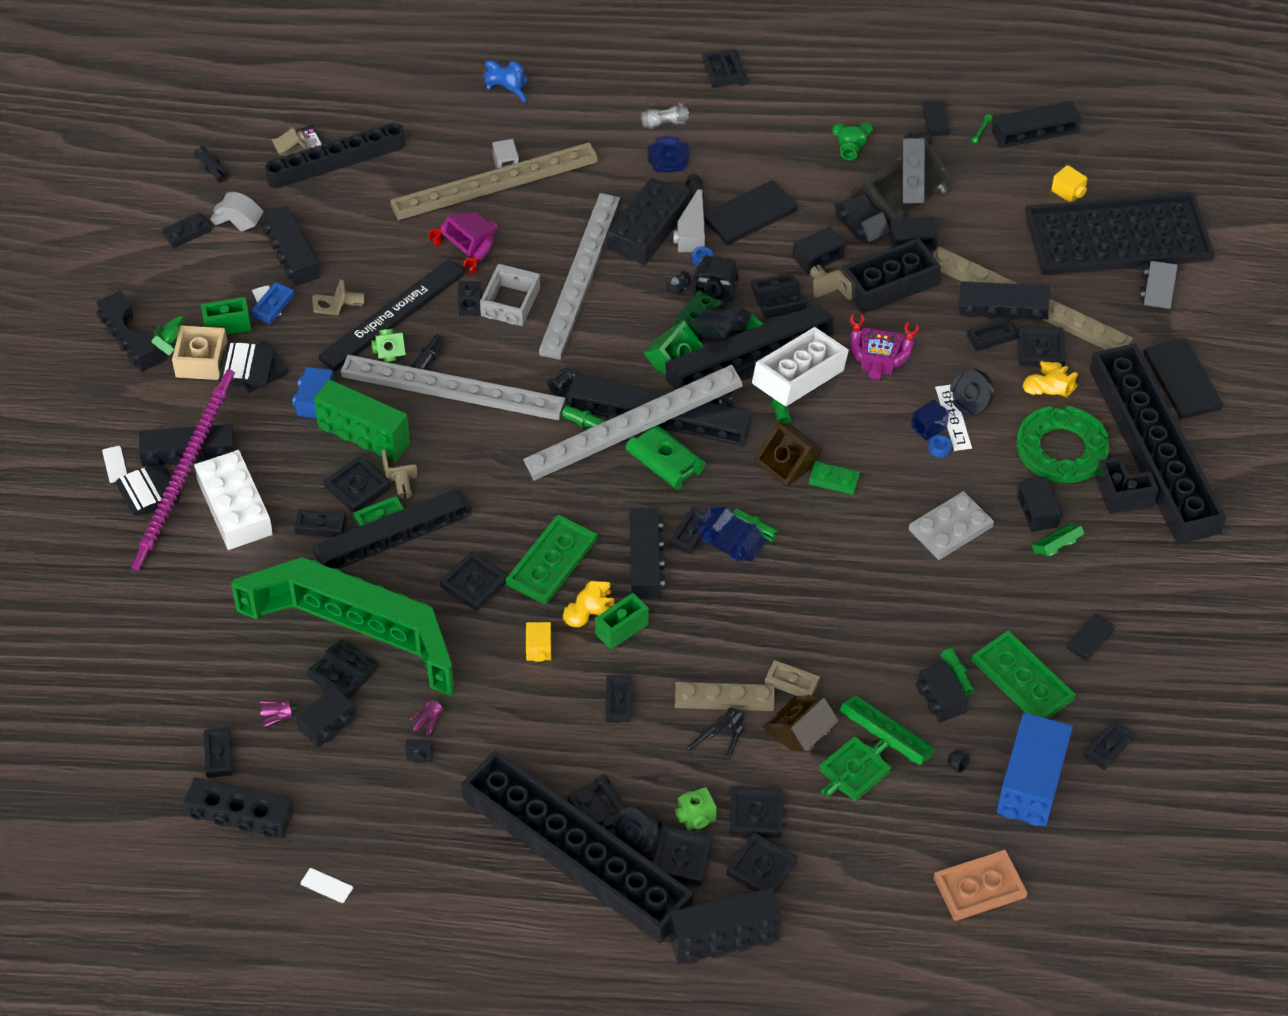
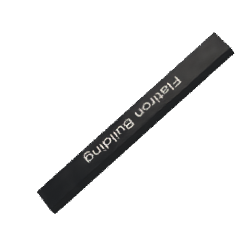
M448 259L318 355L319 360L335 372L344 365L347 355H358L372 344V340H376L375 335L380 334L379 330L393 329L463 277L464 271Z

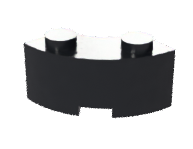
M865 193L852 195L834 204L837 218L843 221L857 240L871 242L890 233L883 212L878 211L872 206Z
M713 307L704 310L697 317L692 327L703 339L724 340L729 333L744 332L751 314L740 307Z

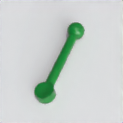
M986 114L984 116L982 126L976 136L971 139L973 144L979 143V137L986 125L992 122V115Z

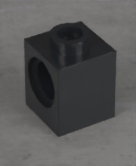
M459 281V316H481V281Z

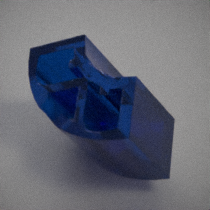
M709 507L695 526L705 542L730 555L736 561H753L766 542L755 524L740 520L727 507Z

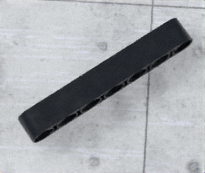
M389 123L271 160L265 165L268 185L272 188H281L399 151L405 146L404 128L400 123Z
M454 489L324 540L314 547L313 553L322 565L332 569H340L463 520L471 514L472 508L462 491Z

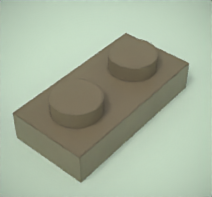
M774 660L765 678V685H774V688L796 696L813 697L819 684L820 676Z

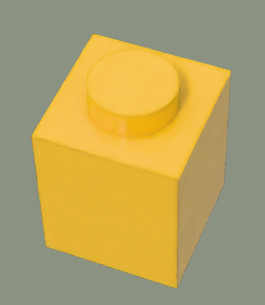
M1067 165L1054 175L1051 191L1068 202H1074L1085 195L1087 191V177Z
M551 622L526 623L527 661L541 662L551 660Z

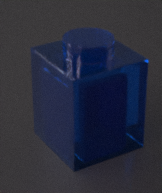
M932 400L913 412L911 427L927 441L947 428L949 413L945 407Z

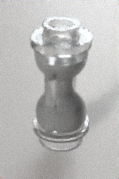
M682 103L672 106L669 110L660 111L648 108L641 112L642 126L649 130L668 122L674 124L681 123L683 125L689 119L688 109Z

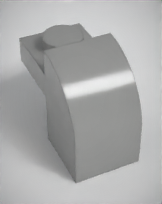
M229 192L226 193L222 202L214 207V213L210 220L215 225L230 220L242 232L256 226L263 210L246 195Z

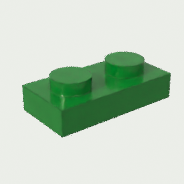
M815 461L809 478V484L854 495L860 478V472Z
M395 496L353 512L357 525L360 527L404 508L398 497Z
M1068 524L1032 544L1034 553L1051 556L1056 554L1062 546H1068L1077 542V538L1084 535V531L1081 525Z

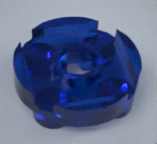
M662 136L655 139V143L652 145L650 143L648 146V162L652 165V169L655 172L683 171L689 162V146L685 142L684 144L680 142L677 137Z

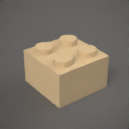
M180 326L172 358L175 376L177 378L218 380L225 346L228 343L225 328Z

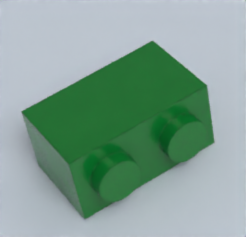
M245 297L201 304L205 327L225 328L226 335L251 331Z
M634 593L630 594L595 618L596 636L612 650L648 625L649 608Z

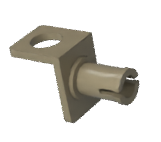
M817 265V268L814 266L811 269L810 275L814 278L813 291L816 298L839 290L848 300L852 299V284L839 269L828 274L820 265Z
M340 280L335 296L316 294L312 296L314 313L339 315L343 305L362 307L364 293L345 291L344 280ZM326 301L330 307L322 308L318 305V302Z
M385 449L381 450L386 480L389 483H396L397 497L399 499H404L403 490H405L406 499L410 498L412 491L409 479L417 478L416 464L388 468Z

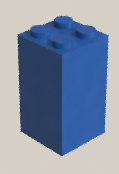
M1023 712L1003 782L997 814H1001L1009 819L1015 818L1026 821L1034 826H1047L1072 725Z

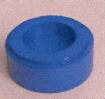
M707 247L694 249L692 252V263L697 266L703 256H714L713 251Z
M935 435L929 440L928 450L931 455L943 458L950 454L952 442L947 436Z

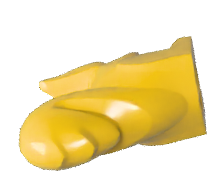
M1041 361L1040 365L1042 368L1040 372L1045 376L1033 374L1027 376L1023 382L1024 391L1031 395H1041L1044 393L1068 398L1078 386L1075 383L1078 373L1074 372L1068 376V373H1066L1068 370L1067 366L1062 367V364L1059 362Z
M596 581L587 583L585 588L577 595L576 602L569 603L564 608L562 615L565 623L572 627H582L588 622L590 614L599 616L614 606V598H606V595L611 593L609 589L610 583Z

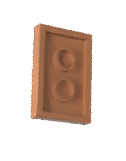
M1006 850L935 872L933 877L954 921L1024 899L1027 896V891Z

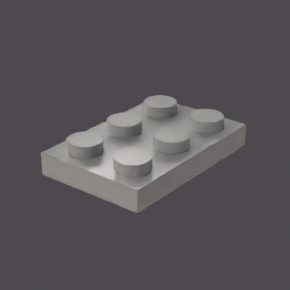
M963 491L910 523L909 530L940 560L991 529L994 521Z

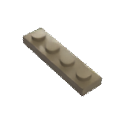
M676 682L675 708L720 710L735 708L737 710L774 711V685Z

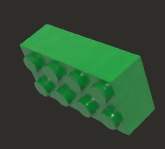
M330 379L314 397L318 427L323 431L333 433L345 441L355 443L364 450L377 453L380 457H382L381 450L385 449L386 458L394 462L398 460L409 446L410 436L406 413Z

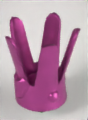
M288 699L281 702L259 701L260 704H266L261 706L262 711L260 714L262 716L273 715L263 721V727L281 719H291V710L297 709V706L290 707Z
M427 700L423 709L409 719V721H412L420 715L413 730L418 731L430 719L426 731V736L428 737L433 730L435 722L443 712V708L439 701Z

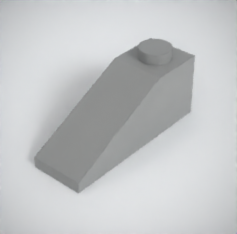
M697 190L678 220V230H673V241L678 243V252H693L698 247H704L702 190Z

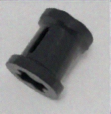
M564 367L556 377L547 380V385L553 394L561 396L564 390L572 384L575 374L568 367Z

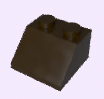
M777 422L753 460L785 486H789L812 468L823 449L792 424Z
M795 696L763 728L791 751L808 752L816 746V742L821 737L828 735L832 731V727L838 722V719L824 697Z

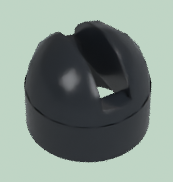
M954 751L948 756V765L953 770L962 773L969 763V755L961 751Z

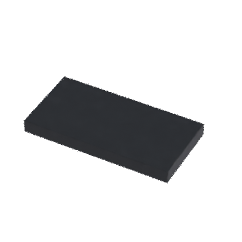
M771 180L704 213L703 217L706 224L726 245H729L796 212L798 205Z
M1186 338L1144 349L1143 354L1180 420L1223 408L1220 397Z

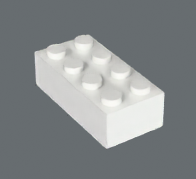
M814 327L757 361L752 384L786 407L844 371L849 350Z
M239 450L194 465L198 484L228 550L273 535L270 517Z

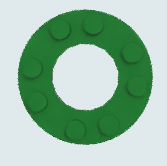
M1048 406L1034 411L1021 423L1016 441L1019 457L1029 470L1040 477H1047L1048 481L1059 483H1075L1096 475L1099 460L1107 459L1110 450L1108 434L1104 426L1091 414L1070 406H1065V409H1052V406ZM1051 430H1069L1076 433L1083 440L1085 452L1074 461L1068 459L1056 461V458L1052 459L1043 452L1040 440L1044 434Z

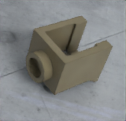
M292 128L279 138L272 139L280 156L309 149L306 143L308 138L302 130L297 132Z

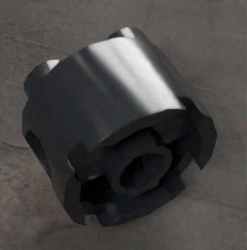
M703 256L696 268L691 286L692 294L695 296L698 291H701L720 300L721 306H724L729 300L731 301L739 279L735 261L719 256Z

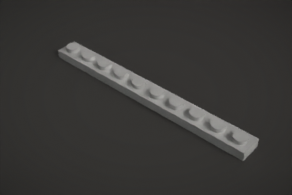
M599 194L539 348L540 356L561 360L607 240V231L611 228L620 206V197Z
M347 355L341 370V377L558 421L565 406L564 397Z
M730 365L523 459L533 481L736 390L742 387V381L734 367Z

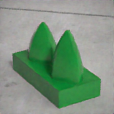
M183 316L171 320L166 325L160 323L154 331L151 342L167 355H170L175 350Z

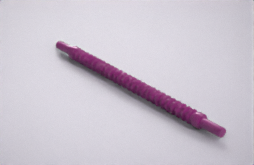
M227 369L219 386L213 390V397H210V402L207 403L208 408H205V413L201 415L203 419L199 420L200 424L196 426L197 430L193 432L195 436H191L192 441L188 442L189 447H186V452L182 454L184 458L180 459L181 464H178V469L174 471L176 475H172L173 481H169L170 486H167V492L163 493L165 498L160 499L162 503L158 504L159 509L155 510L156 515H153V520L149 522L151 526L146 528L148 532L144 533L145 537L139 542L140 549L131 565L132 569L139 571L148 552L153 550L155 546L154 541L158 540L156 535H160L159 530L163 529L162 524L166 523L164 518L169 517L167 512H171L170 507L174 506L173 501L177 500L176 495H179V490L183 488L181 484L185 483L184 478H187V473L191 471L189 467H193L192 462L196 461L195 456L199 455L197 450L202 449L200 445L204 444L203 439H206V434L210 432L208 428L212 427L211 423L215 421L214 417H217V412L220 411L219 406L223 405L222 401L228 395L226 391L233 379L234 371Z

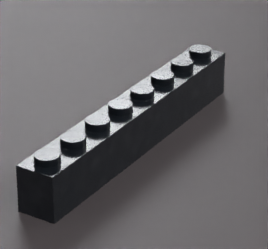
M815 304L665 362L666 381L677 390L730 365L734 367L736 372L756 365L757 361L814 327L828 336L832 335L833 316L820 304Z
M575 374L568 392V405L581 411H590L594 415L608 417L613 413L624 414L666 395V393ZM707 402L658 424V426L664 430L745 447L751 428L752 411Z

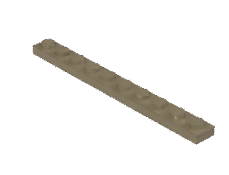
M590 142L392 199L390 200L391 208L397 220L405 219L597 163V155Z
M938 247L932 255L941 266L942 273L959 281L1018 284L944 248ZM1050 299L1049 319H1043V321L1056 327H1063L1064 331L1104 350L1132 344L1133 337Z

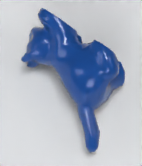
M494 61L485 62L484 65L488 71L484 72L483 76L488 90L494 85H500L514 92L522 102H527L526 95L521 91L524 84L527 83V78L523 74L524 70L519 63L511 61L508 67H502Z

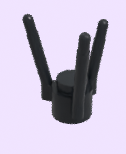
M728 708L723 716L721 715L714 724L687 747V750H692L709 734L711 737H714L720 730L727 734L733 732L734 734L725 756L726 759H730L738 737L744 730L741 726L744 716L739 710Z

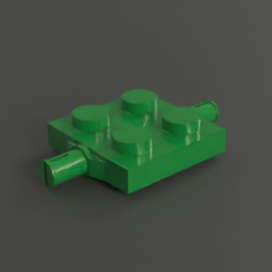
M854 736L820 764L819 771L830 780V783L821 789L822 794L829 798L836 790H840L854 802L860 799L890 773L891 767L879 755L889 747L888 743L881 739L876 745L870 747Z

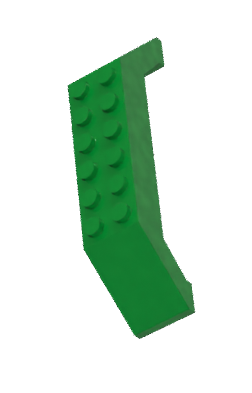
M303 557L236 578L231 583L237 612L258 620L261 615L295 607L422 657L428 671L430 688L452 697L454 693L452 663L433 608L428 604L409 599L401 593L391 592L380 585L365 582L360 577H352L339 569H332L316 560H308Z

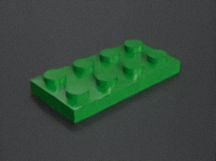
M557 514L506 578V585L547 605L596 543L598 534Z
M1006 631L972 655L971 661L1027 714L1049 719L1075 700L1076 694L1010 631Z

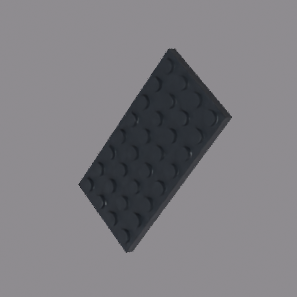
M1194 192L1025 207V215L1042 275L1142 267L1143 264H1148V260L1176 264L1211 261L1214 259L1215 254Z

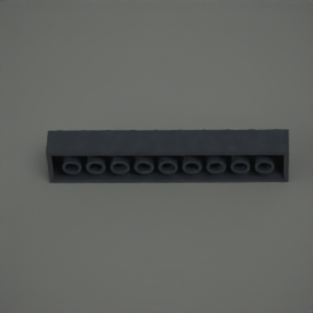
M1136 343L1093 352L1090 372L1141 473L1152 472L1159 489L1156 503L1176 543L1180 544L1221 534L1226 516Z
M494 750L461 783L463 800L659 944L669 935L670 912L693 906L694 893L497 750Z

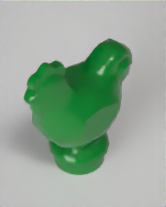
M865 122L860 123V126H846L842 123L833 125L832 133L838 138V142L841 145L840 155L843 159L854 160L857 157L859 149L865 146L867 137L873 131L872 124Z

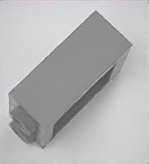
M498 264L480 300L481 316L523 326L540 291V274ZM501 286L528 292L520 308L494 302Z

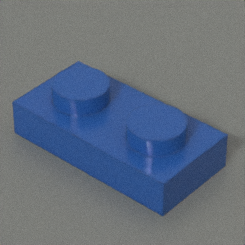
M275 282L253 307L251 316L271 325L294 297V290Z

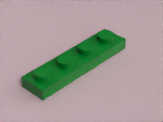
M854 695L842 704L840 711L847 715L850 720L866 728L869 733L884 739L890 747L900 751L912 762L922 765L933 757L936 750L934 747L857 695Z

